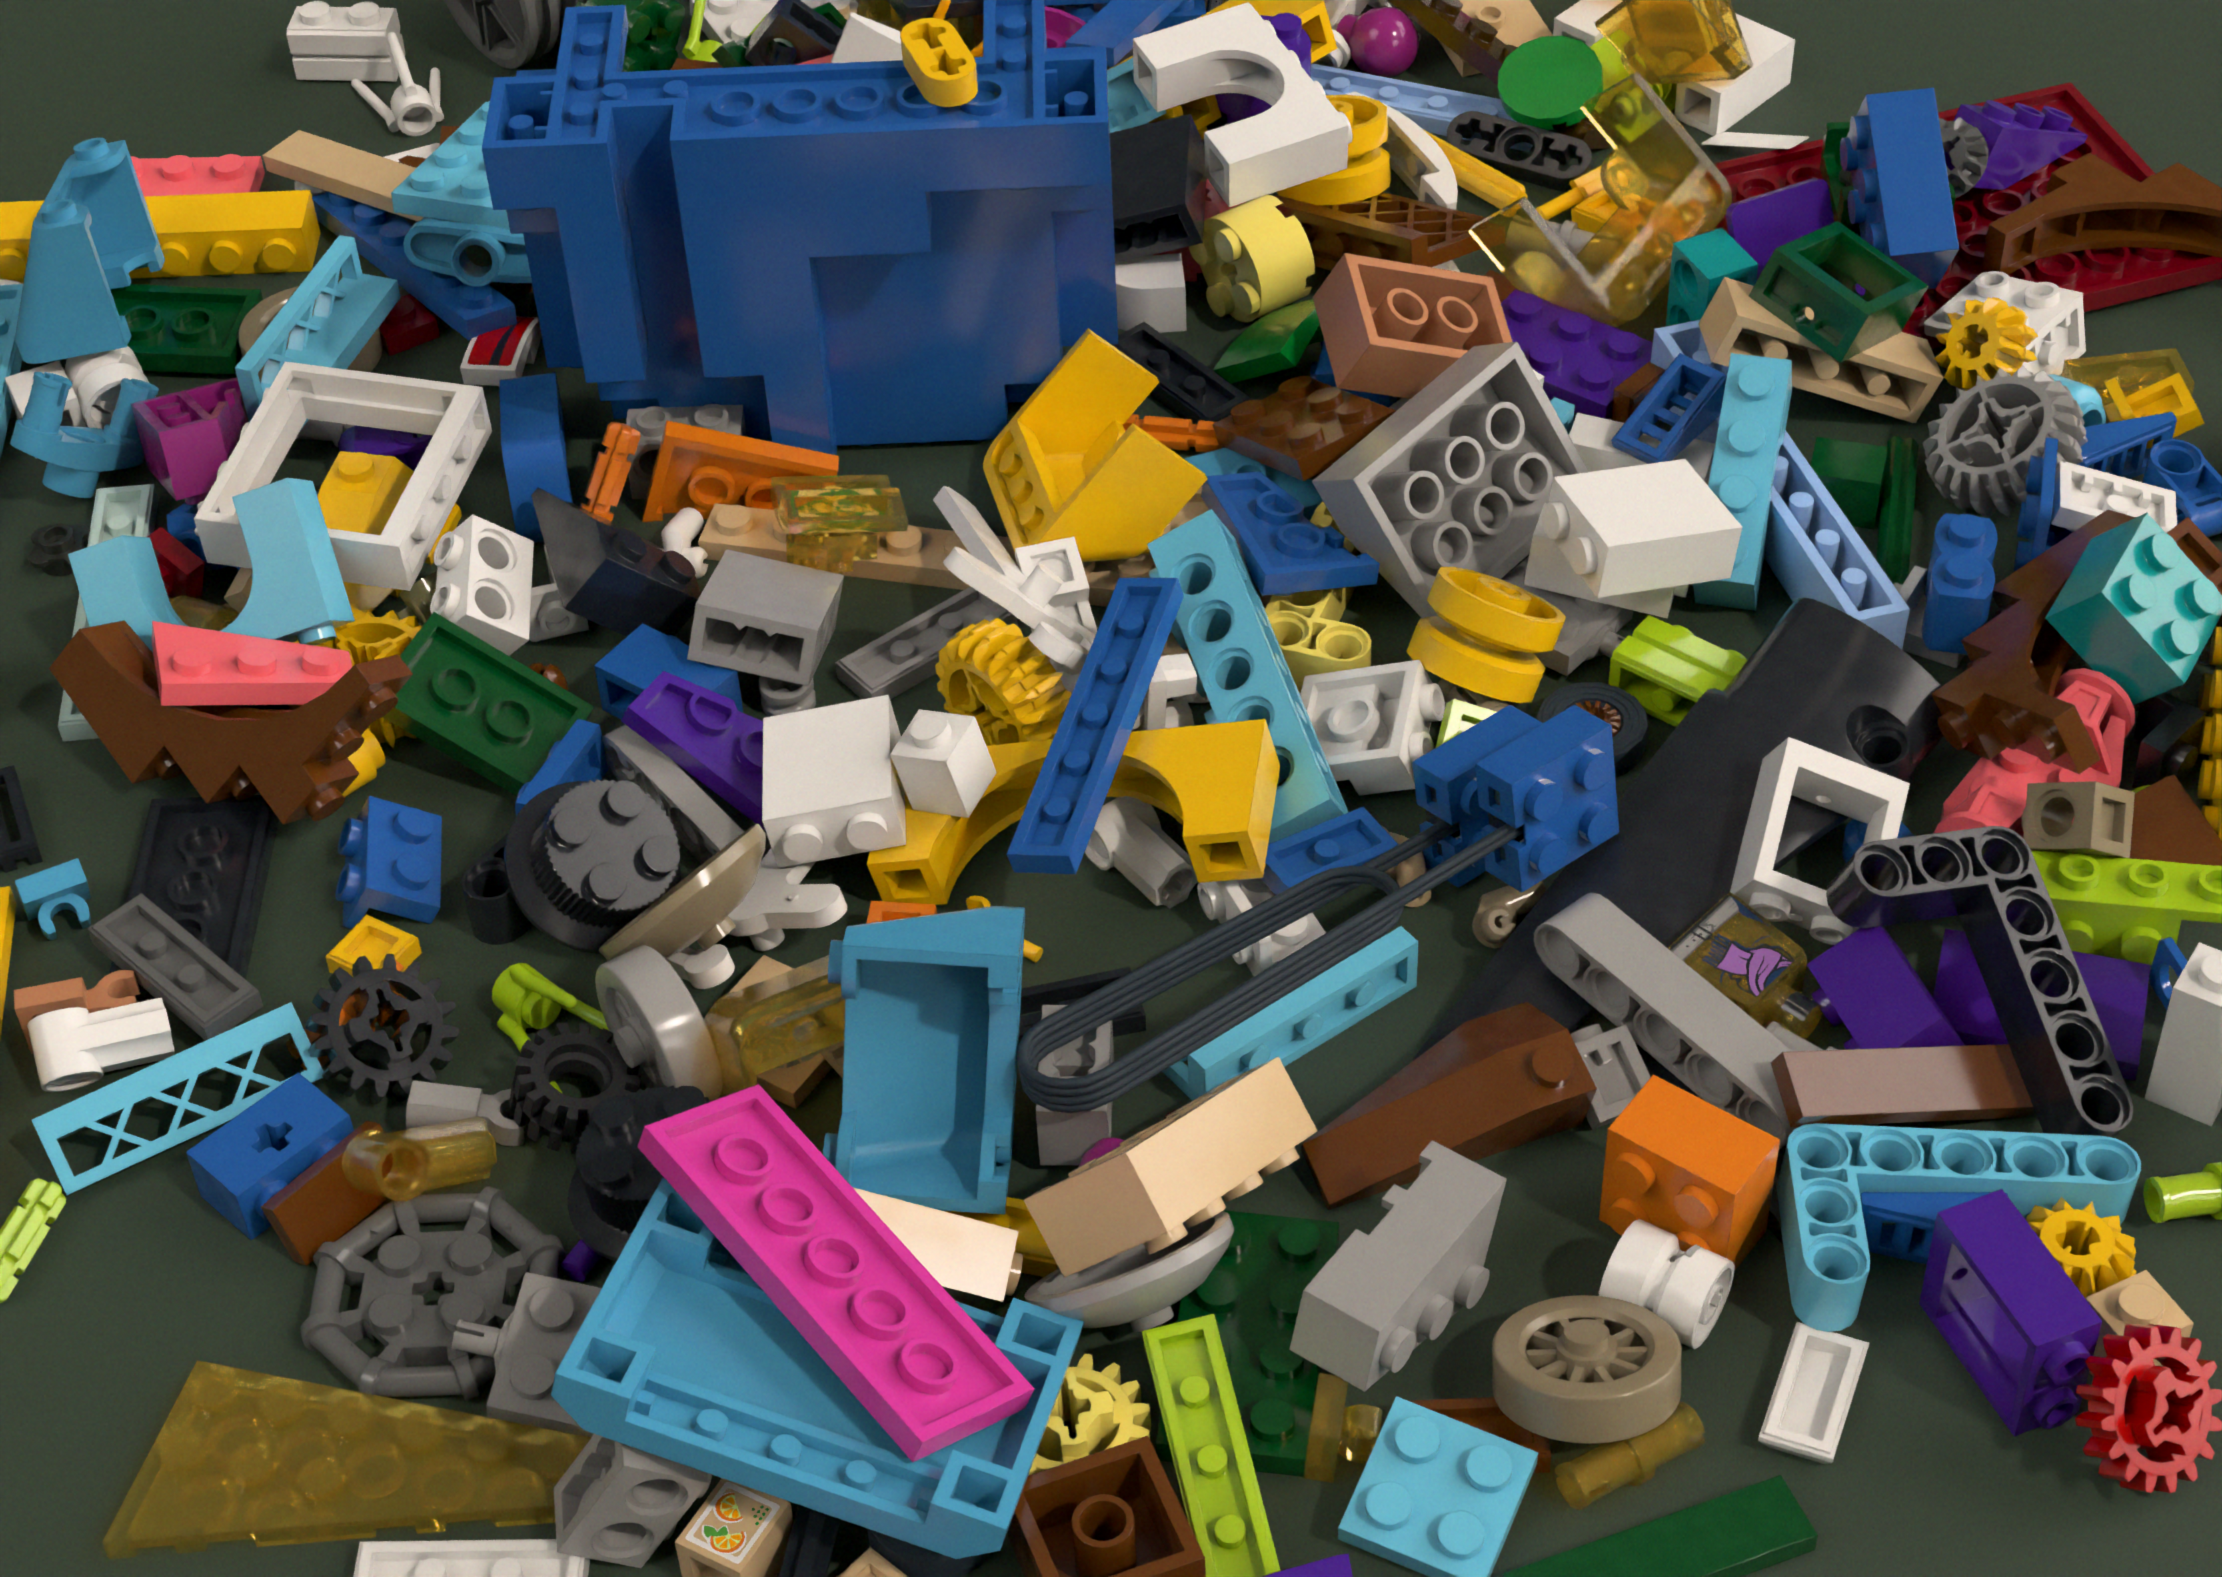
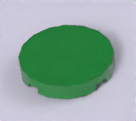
M1565 36L1539 37L1521 44L1506 57L1498 71V93L1506 114L1516 122L1545 130H1553L1552 125L1566 122V126L1573 125L1595 110L1603 95V69L1595 51L1582 41Z

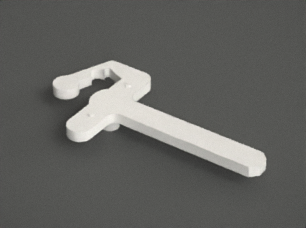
M943 486L933 501L969 551L968 553L955 546L943 561V564L960 580L998 603L1022 622L1033 628L1034 630L1028 638L1045 655L1060 664H1065L1081 672L1095 635L1048 604L1063 584V581L1041 564H1038L1026 579L976 507L950 487Z
M771 848L761 861L753 887L742 903L728 915L736 925L729 934L749 936L756 950H770L784 940L785 934L782 929L821 928L839 920L846 913L847 904L840 888L835 884H800L816 861L778 868ZM714 944L706 951L702 948L696 950L686 947L678 953L665 957L679 977L690 981L692 986L697 989H707L721 984L732 975L735 969L727 948L721 944Z

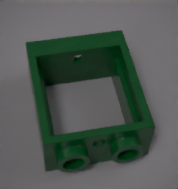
M1836 221L1775 248L1751 290L1749 297L1835 360L1842 363L1899 334L1929 286L1843 224ZM1857 284L1865 289L1864 295H1860L1856 291ZM1807 307L1811 308L1814 312L1813 320L1808 319L1805 315Z

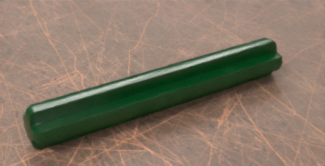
M1896 435L1887 441L1888 450L1882 486L1876 561L1892 584L1899 583L1903 585L1909 576L1919 444L1912 437L1902 439Z

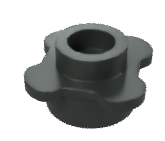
M55 523L36 529L30 536L34 544V550L27 556L29 564L34 568H41L44 573L51 576L72 574L73 570L68 554L85 548L84 540L89 537L88 527L82 523H74L70 526L64 523Z

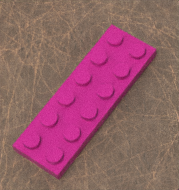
M759 1084L644 1127L637 1146L912 1462L922 1459L1026 1408L1035 1388Z

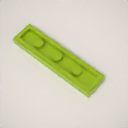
M1210 1314L1142 1331L1187 1520L1205 1556L1206 1577H1261L1279 1572L1280 1567L1215 1315Z

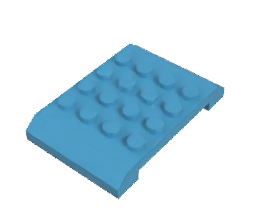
M662 1178L554 1376L551 1396L583 1430L942 1555L960 1559L1001 1550L1076 1349L1084 1321L1056 1314L1049 1309L1016 1298L1012 1299L1005 1318L957 1302L1035 1389L1025 1409L922 1459L912 1462L668 1181Z

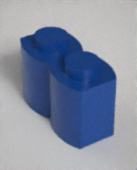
M1945 513L1936 525L1925 583V596L1927 600L1921 628L1923 641L1929 650L1968 655L1961 640L1987 623L1995 584V573L1992 565L1998 539L1995 525L1990 518L1977 517L1971 514Z

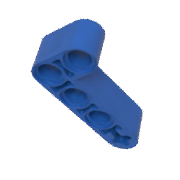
M556 372L499 380L501 447L516 534L534 541V544L544 542L531 497L534 491L539 487L573 503L567 471L563 410Z

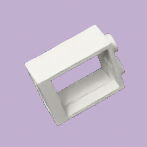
M1788 737L1762 760L1729 895L1744 906H1747L1751 912L1762 920L1771 922L1787 921L1810 930V935L1820 942L1836 945L1859 928L1843 923L1832 913L1827 903L1826 890L1773 871L1791 795L1868 824L1863 842L1864 845L1872 841L1895 839L1898 837L1910 783Z

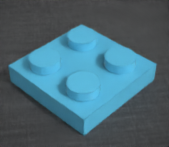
M1396 1396L1338 1527V1540L1429 1577H1490L1537 1465L1538 1452Z

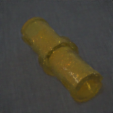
M1679 1402L1673 1414L1656 1428L1627 1440L1603 1443L1569 1462L1559 1464L1555 1468V1473L1559 1476L1556 1478V1483L1560 1493L1572 1508L1583 1510L1592 1502L1626 1484L1641 1486L1652 1480L1655 1476L1656 1468L1691 1449L1701 1447L1705 1443V1438L1701 1435L1705 1433L1703 1424L1691 1406L1685 1402Z

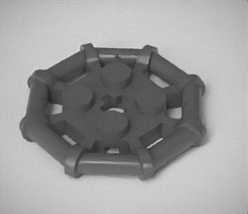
M490 1186L485 1187L480 1193L407 1195L405 1189L391 1193L392 1201L335 1242H323L314 1254L313 1260L317 1266L310 1311L308 1318L300 1327L304 1346L311 1351L320 1352L359 1388V1396L362 1400L374 1404L381 1403L386 1397L463 1395L465 1401L479 1397L478 1389L496 1375L494 1358L476 1354L469 1359V1355L472 1353L452 1350L454 1332L457 1331L456 1325L458 1320L463 1319L467 1322L502 1329L504 1322L515 1309V1306L509 1305L511 1286L522 1284L525 1272L558 1278L559 1267L566 1258L563 1244L557 1236L543 1233L506 1201V1195L503 1190ZM467 1222L463 1231L421 1232L419 1223ZM398 1230H401V1234H402V1235H398V1236H394V1237L389 1238L391 1235H393L394 1233H396ZM497 1230L519 1251L505 1258L497 1254L493 1250L490 1241L495 1231ZM385 1241L378 1250V1258L373 1262L362 1258ZM344 1284L362 1289L359 1308L339 1313ZM445 1289L453 1292L452 1294L441 1295L438 1305H425L423 1295L431 1290ZM368 1337L375 1343L377 1338L385 1346V1349L378 1357L370 1358L355 1342ZM450 1364V1366L406 1367L407 1365Z

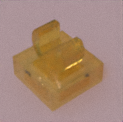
M1319 1373L1304 1471L1305 1479L1334 1483L1338 1453L1347 1460L1366 1464L1380 1433L1383 1410L1365 1404H1357L1345 1408L1348 1382L1335 1375Z

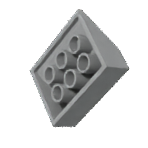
M1508 342L1472 347L1315 478L1312 483L1340 531L1361 554L1367 553L1380 563L1379 573L1421 618L1438 616L1427 602V598L1440 567L1453 566L1469 569L1501 579L1530 553L1533 533L1544 503L1549 502L1553 477L1589 471L1518 342Z

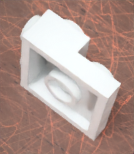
M1420 660L1305 676L1300 696L1335 781L1350 780L1359 796L1415 789L1412 762L1435 749L1429 734L1431 722L1441 721L1445 710L1442 690L1437 683H1432Z

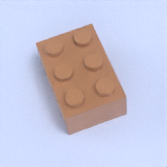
M1344 253L1313 296L1334 378L1339 389L1411 399L1472 347L1512 342L1493 277Z

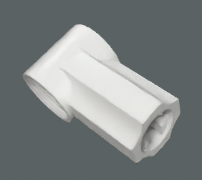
M1124 796L1117 797L1102 806L1085 850L1087 857L1101 870H1108L1113 866L1116 867L1156 906L1166 905L1170 909L1186 900L1190 891L1198 882L1189 855L1161 830L1160 821L1152 805L1142 802L1137 798Z
M162 997L89 1013L86 1008L80 1007L59 1009L39 1015L27 1024L41 1088L47 1092H61L84 1087L100 1080L105 1072L159 1061L174 1055L171 1029Z

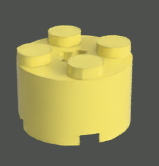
M1267 194L1204 221L1203 243L1189 246L1190 253L1194 260L1200 264L1208 285L1206 291L1207 301L1213 312L1219 317L1230 314L1238 321L1251 322L1306 297L1312 287H1305L1306 278L1315 274L1314 257L1309 240L1295 215L1285 218L1275 207L1283 203L1275 196Z

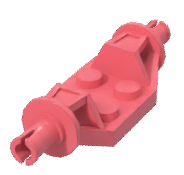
M2086 668L2070 669L2060 675L2053 697L2075 705L2101 760L2078 774L2053 763L2046 764L2038 757L2017 748L2015 750L2006 748L1990 760L1981 757L1943 803L1941 819L1934 833L1988 826H2003L2015 831L2023 838L2022 814L2026 807L2028 783L2096 781L2119 788L2124 739L2130 733L2135 723V708L2129 695L2116 681L2098 671Z

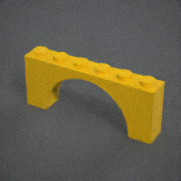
M1266 719L1133 731L1130 734L1106 797L1128 796L1137 798L1142 802L1164 810L1182 824V837L1199 883L1263 878L1280 771V763ZM1053 739L987 745L997 773L969 818L913 810L905 792L906 845L870 851L867 860L868 869L882 901L936 905L947 904L957 878L972 857L995 835L1021 819Z

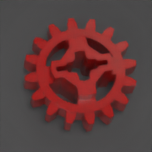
M2126 1324L2123 1336L2107 1334L2102 1338L2107 1354L2105 1358L2090 1356L2085 1361L2089 1370L2094 1374L2091 1385H2077L2076 1393L2088 1400V1411L2081 1413L2075 1418L2076 1426L2091 1428L2093 1436L2086 1442L2083 1451L2086 1456L2103 1458L2098 1472L2100 1476L2119 1480L2120 1487L2148 1493H2152L2153 1490L2173 1493L2176 1492L2177 1479L2194 1482L2198 1478L2197 1468L2194 1463L2196 1457L2212 1460L2215 1454L2206 1438L2209 1431H2222V1421L2212 1416V1405L2222 1400V1390L2210 1388L2208 1384V1379L2214 1374L2217 1365L2212 1360L2197 1359L2202 1342L2197 1338L2181 1337V1328L2154 1324ZM2153 1359L2160 1362L2162 1366H2155ZM2137 1449L2146 1450L2148 1456L2144 1457Z

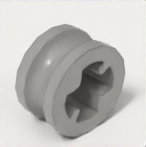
M760 676L759 692L761 693V706L764 713L771 717L814 709L816 695L813 689V678L809 686Z

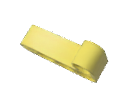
M1321 502L1310 522L1319 529L1332 526L1345 536L1340 531L1325 503ZM1345 536L1343 547L1356 557L1361 555V552ZM1356 586L1295 592L1289 596L1272 595L1265 611L1299 694L1301 693L1305 676L1371 666V639L1369 634L1358 626L1339 622Z

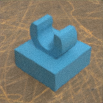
M78 858L15 880L18 895L28 921L38 918L41 931L48 940L57 939L52 920L54 915L61 910L67 909L75 912L83 929L91 925L89 907L85 900L91 898L86 876Z

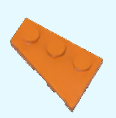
M666 420L643 507L642 522L663 521L664 513H678L681 509L688 507L700 512L703 519H708L715 503L789 512L811 503L829 501L838 473L839 456Z

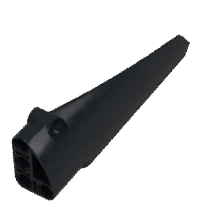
M1805 597L1796 599L1723 691L1716 688L1708 689L1699 698L1617 801L1619 833L1566 865L1413 1057V1061L1464 1022L1524 1002L1530 1003L1566 1027L1570 1034L1598 1012L1597 1009L1543 963L1534 943V932L1537 927L1588 893H1596L1611 901L1669 949L1723 898L1730 894L1762 760L1788 737L1910 783L1906 798L1907 802L1912 798L1916 789L1915 768L1930 755L1944 736L1937 722L1942 714L1931 695L1942 686L1911 656L1863 622L1817 600ZM1791 795L1773 871H1777L1849 817Z

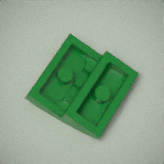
M1313 299L1285 306L1257 320L1230 345L1213 371L1232 384L1295 367L1307 345L1324 341Z

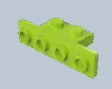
M2031 850L2071 951L2152 965L2160 939L2171 937L2177 944L2181 920L2222 923V866Z

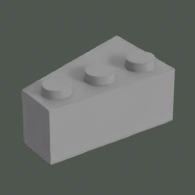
M1433 1140L1419 1156V1162L1422 1163L1419 1176L1409 1189L1405 1190L1394 1184L1382 1198L1381 1206L1388 1209L1389 1212L1374 1230L1367 1235L1355 1229L1303 1290L1289 1350L1364 1392L1389 1370L1393 1373L1398 1372L1406 1364L1412 1351L1426 1338L1435 1340L1439 1337L1455 1313L1462 1307L1470 1309L1479 1301L1488 1284L1490 1272L1484 1268V1263L1507 1179Z

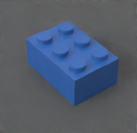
M1934 88L1867 94L1857 115L1851 117L1850 131L1847 137L1842 138L1840 142L1842 169L1844 172L1851 171L1854 188L1848 194L1850 221L1852 224H1859L1862 239L1929 286L1927 289H1935L1959 250Z

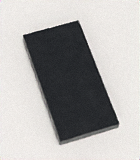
M253 795L242 801L232 797L209 804L202 797L151 799L126 903L142 893L246 980L279 818L262 795ZM112 961L109 974L122 970ZM138 984L140 994L135 995L137 1001L156 999Z

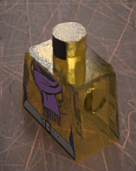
M1728 892L1668 947L1671 952L1765 1029L1771 1022L1776 1021L1781 1024V1027L1806 1039L1818 1025L1822 1016L1820 1009L1822 1005L1802 994L1807 956L1803 948L1733 893Z

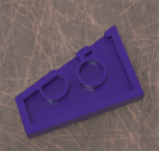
M663 671L627 707L621 721L765 830L762 822L763 721L738 711L734 700Z

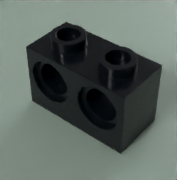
M778 0L752 33L744 58L751 62L752 66L795 65L834 54L843 30L801 0ZM774 39H786L790 41L794 46H780L774 41Z

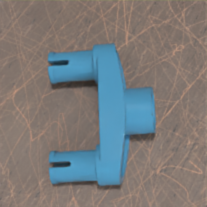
M424 217L422 220L414 223L405 235L403 245L406 256L414 265L423 269L455 276L463 284L472 287L484 286L490 282L532 283L523 233L511 234L510 229ZM470 245L484 247L492 257V264L484 267L475 265L469 260L466 254V247Z
M34 372V381L28 403L25 407L23 418L16 420L10 444L31 456L47 462L42 479L43 485L65 495L91 498L94 496L100 472L130 468L140 465L144 461L145 456L131 403L155 398L159 391L158 387L142 380L123 378L111 423L106 424L104 429L60 426L68 392L72 387V381L53 373L44 372L43 374L41 372Z

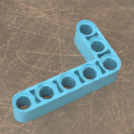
M1820 1123L1802 1125L1794 1129L1788 1137L1777 1186L1782 1240L1791 1304L1795 1315L1804 1324L1816 1330L1826 1332L1841 1331L1851 1326L1857 1318L1870 1269V1254L1860 1194L1863 1192H1994L2003 1189L2025 1220L2027 1215L2031 1213L2034 1205L2052 1211L2053 1206L2056 1205L2062 1196L2073 1209L2082 1210L2093 1201L2098 1217L2119 1215L2121 1225L2126 1217L2141 1172V1160L2137 1152L2127 1143L2106 1136ZM1883 1220V1223H1893V1222H1889V1221H1884V1220Z

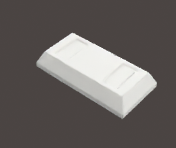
M1797 1322L1758 1441L1769 1448L1822 1464L1833 1463L1869 1348V1342L1834 1332L1816 1330L1806 1324Z

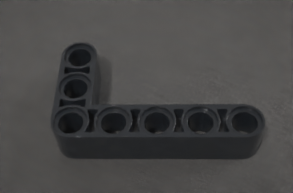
M1988 826L1872 841L1862 845L1828 885L1826 897L1832 913L1840 921L1854 928H1870L1958 915L2043 1133L2094 1135L2112 1138L2119 1134L2132 1120L2134 1110L2132 1099L2038 866L2026 841L2009 828Z

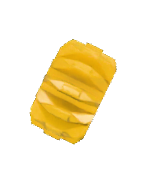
M1988 297L1984 303L1976 299L1966 300L1964 316L1956 312L1947 313L1952 325L1949 333L1944 332L1935 335L1940 343L1946 345V348L1934 358L1939 366L1947 369L1944 378L1947 379L1949 384L1958 388L1963 387L1965 391L1976 386L1977 375L1988 381L1994 379L1999 368H2002L2012 376L2022 366L2023 362L2028 363L2038 360L2034 352L2026 349V346L2038 337L2033 328L2025 325L2028 316H2026L2023 310L2015 306L2009 307L2006 301L1996 297Z
M2062 1196L2056 1205L2053 1206L2052 1211L2034 1205L2031 1213L2027 1215L2026 1221L2084 1298L2136 1275V1270L2134 1269V1258L2136 1255L2134 1247L2135 1238L2121 1233L2122 1228L2120 1227L2119 1215L2100 1218L2096 1215L2093 1201L2082 1210L2073 1209Z

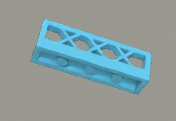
M338 236L235 367L249 422L262 402L265 388L271 387L285 362L347 369L401 298L396 279L362 273L354 237ZM340 268H341V272H342V276H343V277H342V279H341V280L339 281V283H338L339 273H340ZM264 366L262 379L260 383L258 372Z
M1402 926L1396 928L1162 1072L1193 1101L1223 1082L1278 1056L1283 1066H1287L1417 987L1418 940ZM1187 1059H1188V1066L1184 1063V1061H1186Z
M292 1002L32 1119V1123L66 1195L68 1196L232 1120L288 1079L279 1082L253 1073L262 1047L291 1035L307 1069L300 1074L311 1083L323 1078L322 1074L324 1071L318 1058L310 1057L308 1050L312 1045ZM252 1052L246 1069L228 1064ZM217 1068L242 1077L233 1103L223 1109L213 1111L188 1102L197 1078ZM249 1080L269 1086L260 1092L242 1099ZM187 1082L181 1099L164 1094V1092ZM155 1098L178 1106L168 1133L162 1137L149 1141L123 1132L132 1108L137 1104ZM185 1109L205 1116L178 1129ZM122 1112L116 1129L98 1123ZM85 1128L113 1136L102 1164L74 1176L58 1141ZM120 1139L140 1145V1147L113 1159Z

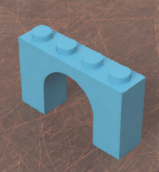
M285 478L233 496L232 499L252 564V586L247 603L241 613L231 624L220 631L287 642L299 641L300 644L313 646L335 639L337 636L334 628L354 622L355 620L313 481ZM121 535L68 554L90 627L125 620L153 652L152 621L188 626L179 618L169 601L150 537Z

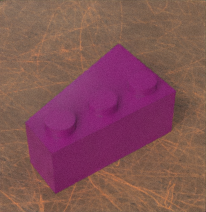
M237 377L131 403L147 467L176 501L185 499L186 504L193 505L205 500L217 479L220 465L224 461H228L240 440L243 426L249 422Z

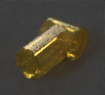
M480 1117L464 1118L390 1133L380 1130H368L358 1134L348 1144L343 1155L342 1167L345 1178L353 1188L394 1201H408L418 1197L425 1190L490 1178L492 1166L497 1163L495 1138L487 1128L485 1119ZM392 1151L393 1167L389 1175L383 1179L382 1164L386 1156Z

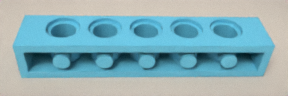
M1210 509L1148 543V548L1156 565V568L1149 571L1150 578H1178L1184 595L1171 632L1183 650L1189 649L1193 659L1191 662L1197 675L1196 690L1201 697H1208L1212 709L1204 713L1207 724L1266 719L1280 763L1277 786L1287 778L1276 790L1269 843L1348 813L1235 537L1214 511Z

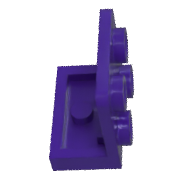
M1817 178L1808 179L1735 202L1727 208L1728 234L1758 263L1757 280L1775 248L1834 223L1829 186L1826 181ZM1857 284L1856 291L1860 295H1864L1865 289Z

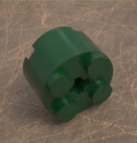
M579 0L577 1L575 7L626 6L628 33L622 72L671 70L678 58V53L675 49L685 17V8L682 4L675 0H587L586 4Z

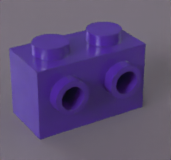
M1882 926L1859 928L1807 964L1821 986L1811 993L1815 1002L1820 1004L1818 1005L1834 1027L1844 1022L1853 1036L1843 1043L1846 1050L1965 1046L1900 947Z

